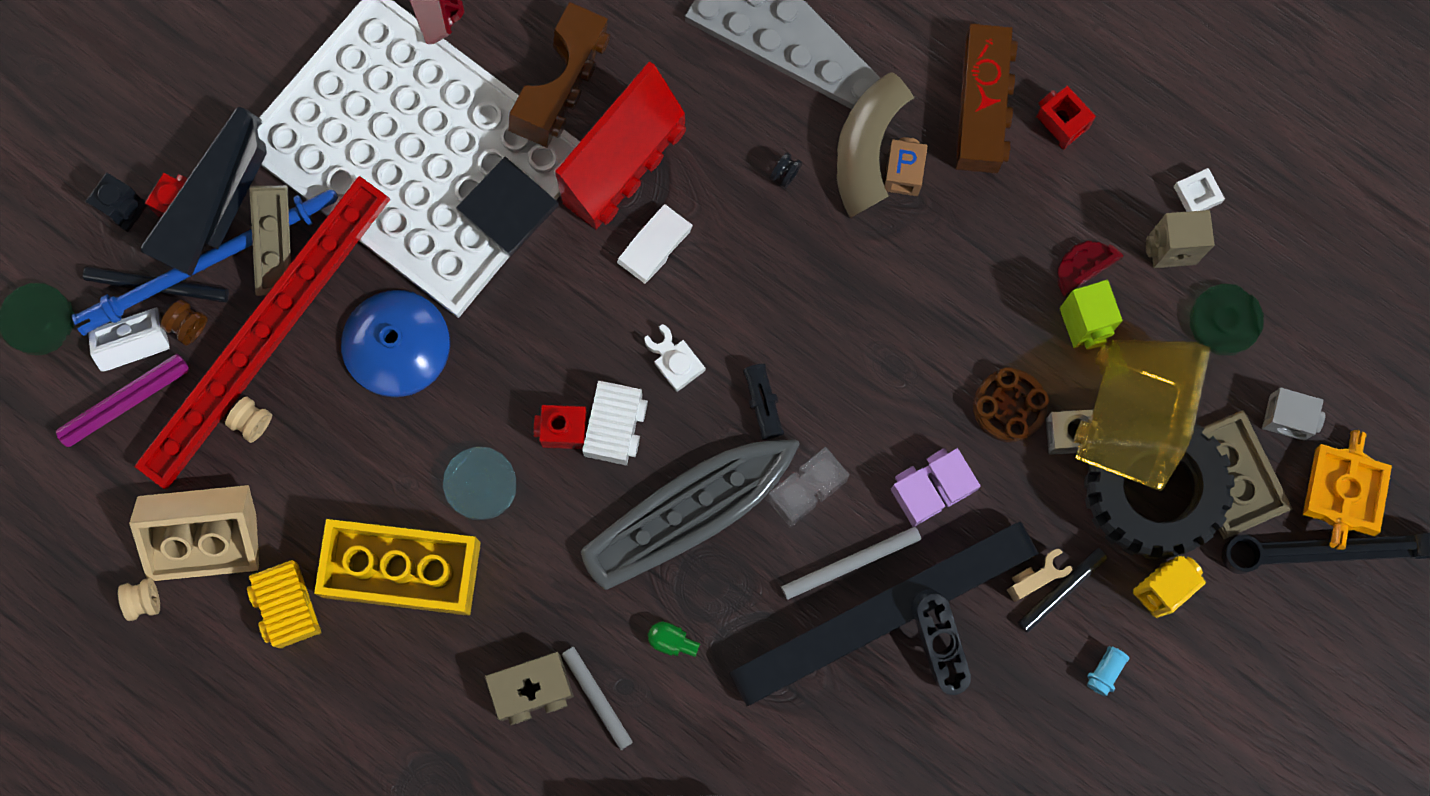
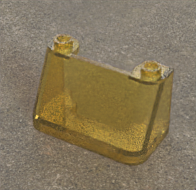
M1111 340L1109 345L1102 344L1095 364L1100 366L1099 374L1103 376L1093 413L1088 422L1083 420L1080 422L1074 437V442L1079 443L1076 459L1162 491L1189 445L1210 347L1197 342Z

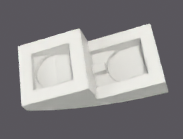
M664 204L618 258L617 263L646 284L666 263L669 254L690 233L693 225Z

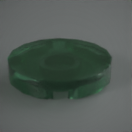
M29 283L16 288L5 298L0 308V331L2 337L14 349L28 355H45L57 350L63 344L62 342L66 339L67 335H70L74 326L72 320L74 312L70 301L58 289L44 283Z
M1219 284L1208 288L1195 300L1190 311V328L1194 338L1204 349L1216 355L1233 356L1245 352L1257 341L1264 327V313L1259 301L1252 294L1250 295L1244 291V288L1235 284Z

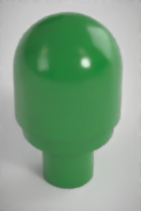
M658 622L648 632V641L651 647L670 656H678L679 652H683L695 657L700 643L685 638L687 632L683 631L681 627L668 622Z

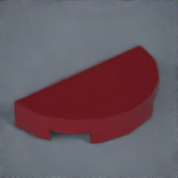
M1085 241L1075 245L1062 258L1058 268V286L1063 297L1121 260L1124 255L1115 246L1110 244L1108 246L1101 242Z

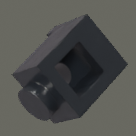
M109 173L104 175L86 200L98 214L129 232L147 207L146 201L130 186Z

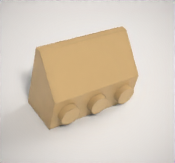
M249 485L137 496L129 524L146 579L152 578L153 581L258 571L257 518Z

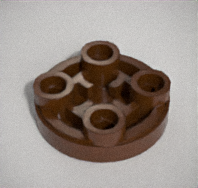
M1005 367L989 375L978 387L973 402L974 415L981 429L992 438L1003 442H1018L1030 437L1041 427L1046 418L1049 397L1041 384L1033 376L1021 370Z

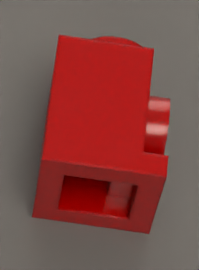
M1068 85L1059 93L1055 90L1051 91L1038 104L1041 108L1037 118L1060 142L1059 146L1063 150L1085 133L1096 118V115ZM1058 115H1063L1067 122L1065 123Z

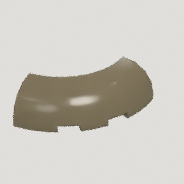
M895 73L886 74L863 93L851 110L839 137L837 146L838 174L836 176L839 193L850 218L889 196L882 181L879 164L882 138L893 116L900 108L914 99L907 85Z

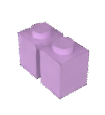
M944 448L926 459L929 465L916 471L915 467L912 466L895 476L897 483L893 485L891 491L912 527L926 521L941 512L946 506L947 508L980 488L979 482L958 448L950 453Z

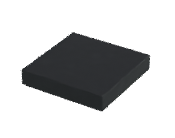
M505 156L464 198L456 209L504 253L511 257L554 212L559 204Z

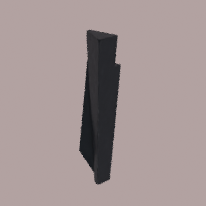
M236 108L141 246L142 253L175 270L192 276L204 244L219 249L267 154L266 144L258 135V128L262 124L260 118L245 108Z

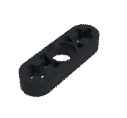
M933 589L923 590L915 596L912 603V611L933 679L946 694H961L968 688L971 674L950 604L938 591ZM931 600L939 605L934 608L936 619L940 622L934 624L931 616L924 611L928 609V602ZM941 633L949 634L951 641L948 648L943 651H935L932 647L934 638ZM949 660L951 667L958 673L954 676L955 682L949 683L946 679L949 677V671L943 661Z

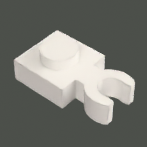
M662 324L659 326L660 332L665 337L662 343H654L648 335L644 340L646 347L651 352L661 355L660 358L654 361L655 365L675 391L678 392L705 371V367L684 340L674 346L671 331Z

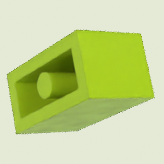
M1108 280L1073 290L1060 307L1073 348L1085 345L1086 350L1106 344V338L1115 334L1114 330L1123 321Z

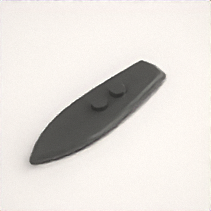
M790 439L750 443L722 452L682 473L631 509L581 549L582 560L587 572L602 589L608 590L716 535L739 520L771 491L789 467L799 447V441Z

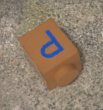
M914 138L892 139L884 180V187L887 192L912 196L919 195L928 145L920 144Z

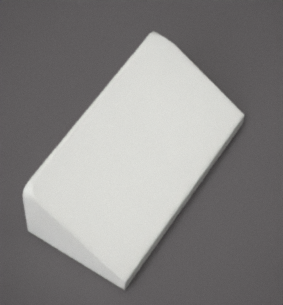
M156 307L123 318L117 323L112 322L88 333L90 355L101 371H107L170 348L166 331L160 327L162 318L159 309Z

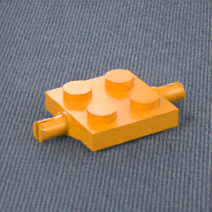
M1360 430L1350 432L1348 449H1336L1320 444L1315 449L1303 515L1332 525L1333 531L1329 545L1332 548L1336 547L1338 550L1346 549L1348 531L1350 530L1374 537L1381 531L1392 465L1376 461L1363 453L1367 434L1363 431L1360 433Z

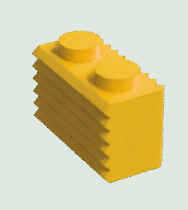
M1177 556L1155 569V572L1151 573L1149 577L1139 583V586L1133 589V594L1155 618H1159L1173 613L1206 584L1201 576L1203 570L1192 558Z
M290 560L249 576L252 586L247 587V593L253 607H259L263 621L259 622V629L266 643L270 642L273 647L283 648L322 633L297 562Z

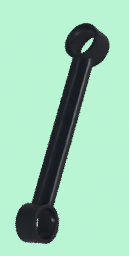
M1430 533L1409 536L1348 538L1346 549L1344 550L1330 547L1331 539L1260 543L1252 536L1240 535L1229 540L1224 545L1221 557L1225 567L1236 574H1246L1257 569L1260 565L1394 558L1430 559ZM1236 542H1244L1252 547L1255 555L1252 566L1242 568L1231 559V548Z

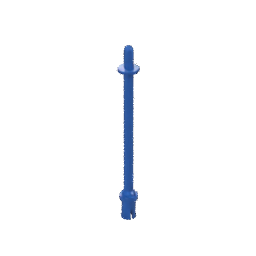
M327 190L305 202L298 195L295 196V207L289 209V226L302 219L307 225H312L313 220L310 215L335 203L338 199L336 191ZM252 229L221 244L219 249L213 248L201 254L192 275L253 245ZM172 269L119 297H110L109 295L101 297L99 303L77 314H73L72 320L76 325L86 319H90V322L77 328L85 336L110 321L117 323L122 320L121 316L124 310L190 276Z

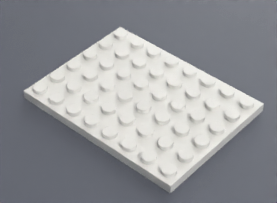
M361 0L260 116L262 124L258 128L259 138L265 142L267 154L261 164L262 167L306 201L327 190L336 191L338 195L337 201L320 210L324 215L328 216L358 176H361L387 195L390 201L359 242L458 318L509 256L463 217L456 207L505 156L557 200L561 194L555 171L580 141L563 130L559 138L553 137L548 148L509 132V113L519 95L446 40L442 39L435 44H427L417 19L393 0Z

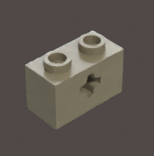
M1210 210L1166 213L1151 231L1150 236L1146 238L1147 256L1152 257L1154 268L1197 265L1215 246Z
M558 652L485 676L498 720L504 721L508 719L510 725L531 719L530 712L543 707L546 713L568 706L566 700L574 697L561 655ZM529 680L534 685H540L541 690L535 692L536 699L531 700L528 696H522L521 691L527 688L526 682Z

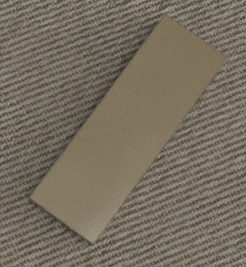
M287 185L250 186L256 296L267 295L291 264Z

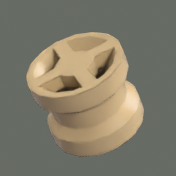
M246 396L239 400L227 416L225 425L233 431L239 430L242 432L243 438L252 443L266 430L272 419V413L266 409H258L255 407V402Z
M152 578L143 579L140 584L134 586L128 583L119 586V604L127 621L136 620L139 615L145 613L150 616L159 614L160 599Z

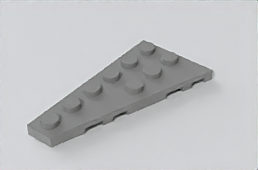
M694 0L685 15V22L850 109H853L863 93L880 79L804 0Z

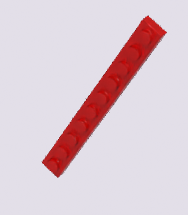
M358 176L134 466L163 489L170 487L388 204L390 198L361 176Z

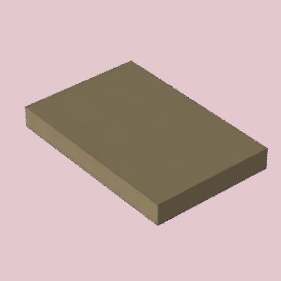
M1244 410L1203 427L1205 429L1202 433L1209 439L1214 436L1221 444L1217 449L1222 456L1227 454L1231 463L1227 467L1228 474L1234 475L1235 487L1230 489V496L1234 497L1232 508L1227 510L1225 514L1227 520L1219 529L1223 539L1292 510L1291 504Z

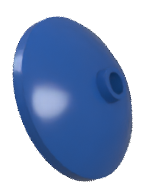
M386 291L366 299L351 313L342 332L341 352L347 370L362 387L381 396L404 397L425 389L440 375L449 357L450 334L442 314L430 301L408 291ZM394 332L398 334V338L394 343L386 342V336L389 333Z

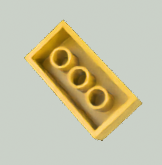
M326 519L314 594L327 599L470 616L481 542L474 536Z

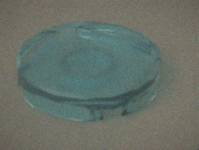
M473 447L460 452L450 461L444 472L443 490L446 500L458 514L470 520H485L497 517L509 508L516 495L517 479L513 466L503 454L491 448Z

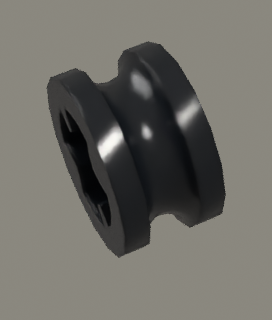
M786 152L774 168L770 179L772 181L780 180L781 186L787 188L800 170L802 161L799 159L793 161L791 154Z

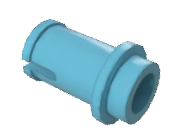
M1108 646L1094 673L1089 672L1087 675L1089 679L1087 686L1105 697L1109 692H1114L1115 687L1113 684L1126 662L1129 661V656L1113 646Z

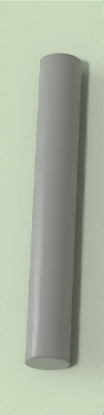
M575 647L562 653V657L620 751L633 743L632 739Z

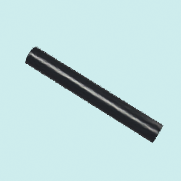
M1097 548L1018 621L1019 626L1026 633H1029L1108 559L1107 555Z

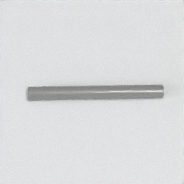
M916 527L910 528L781 586L787 600L920 541L919 531Z

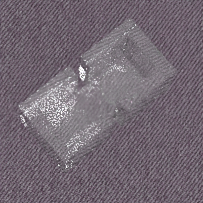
M824 447L800 467L798 473L800 478L794 472L768 493L767 500L790 528L816 507L818 500L814 495L817 492V498L823 502L846 483L849 478V473L827 447Z

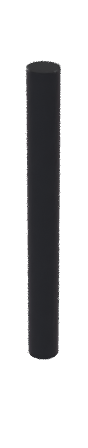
M85 267L83 271L84 281L128 288H137L156 278L93 267ZM183 281L160 292L224 303L227 302L229 296L228 288Z

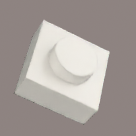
M1209 168L1178 181L1173 186L1187 212L1208 210L1225 200Z

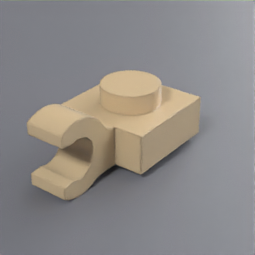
M1061 549L1049 552L1043 560L1042 569L1036 573L1029 567L1012 577L1015 585L1008 588L1007 591L1014 602L1054 579L1067 576L1073 570L1071 566L1063 570H1057L1053 566V559L1062 553Z

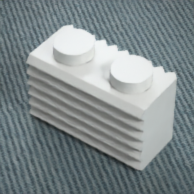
M598 381L582 451L585 457L627 465L629 456L636 457L640 436L634 435L637 421L644 422L648 404L647 400H642V389Z

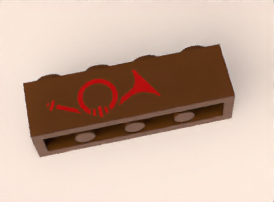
M970 24L965 39L956 170L998 173L1002 163L1009 160L1010 141H1005V128H1011L1013 108L1007 107L1008 95H1013L1015 86V74H1010L1009 72L1010 62H1015L1018 47V42L1012 40V27Z

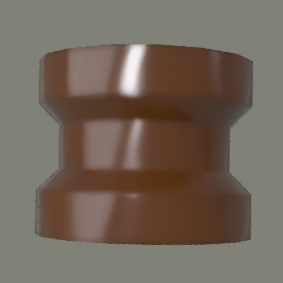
M182 299L176 301L166 311L161 320L160 327L167 333H175L177 340L182 344L189 345L204 330L207 317L201 312L192 311L190 304Z

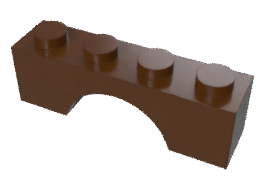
M568 3L555 27L553 48L563 58L566 69L561 76L548 84L538 86L524 85L509 113V132L548 148L553 137L559 138L566 125L567 118H564L568 108L574 110L581 95L579 87L582 81L588 82L596 66V62L593 60L597 52L603 54L609 43L610 34L606 33L608 18L574 3Z

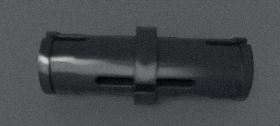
M756 364L743 369L752 399L749 401L750 409L755 410L762 440H769L784 435L776 408V403L779 401L777 395L772 393L766 365ZM759 388H761V391H762V394H763L764 403H765V406H766V409H767V412H768V416H766V412H765V409H764L763 400H762V397H761Z

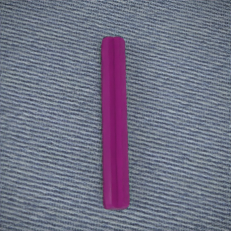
M179 354L173 355L56 430L57 438L64 446L71 447L189 371L187 363Z

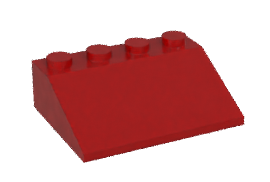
M649 61L555 171L563 205L595 230L602 223L607 225L615 217L619 210L617 205L625 196L630 198L637 191L641 184L639 179L647 170L653 171L664 157L662 152L670 143L675 145L686 131V127H684L685 112L652 62Z

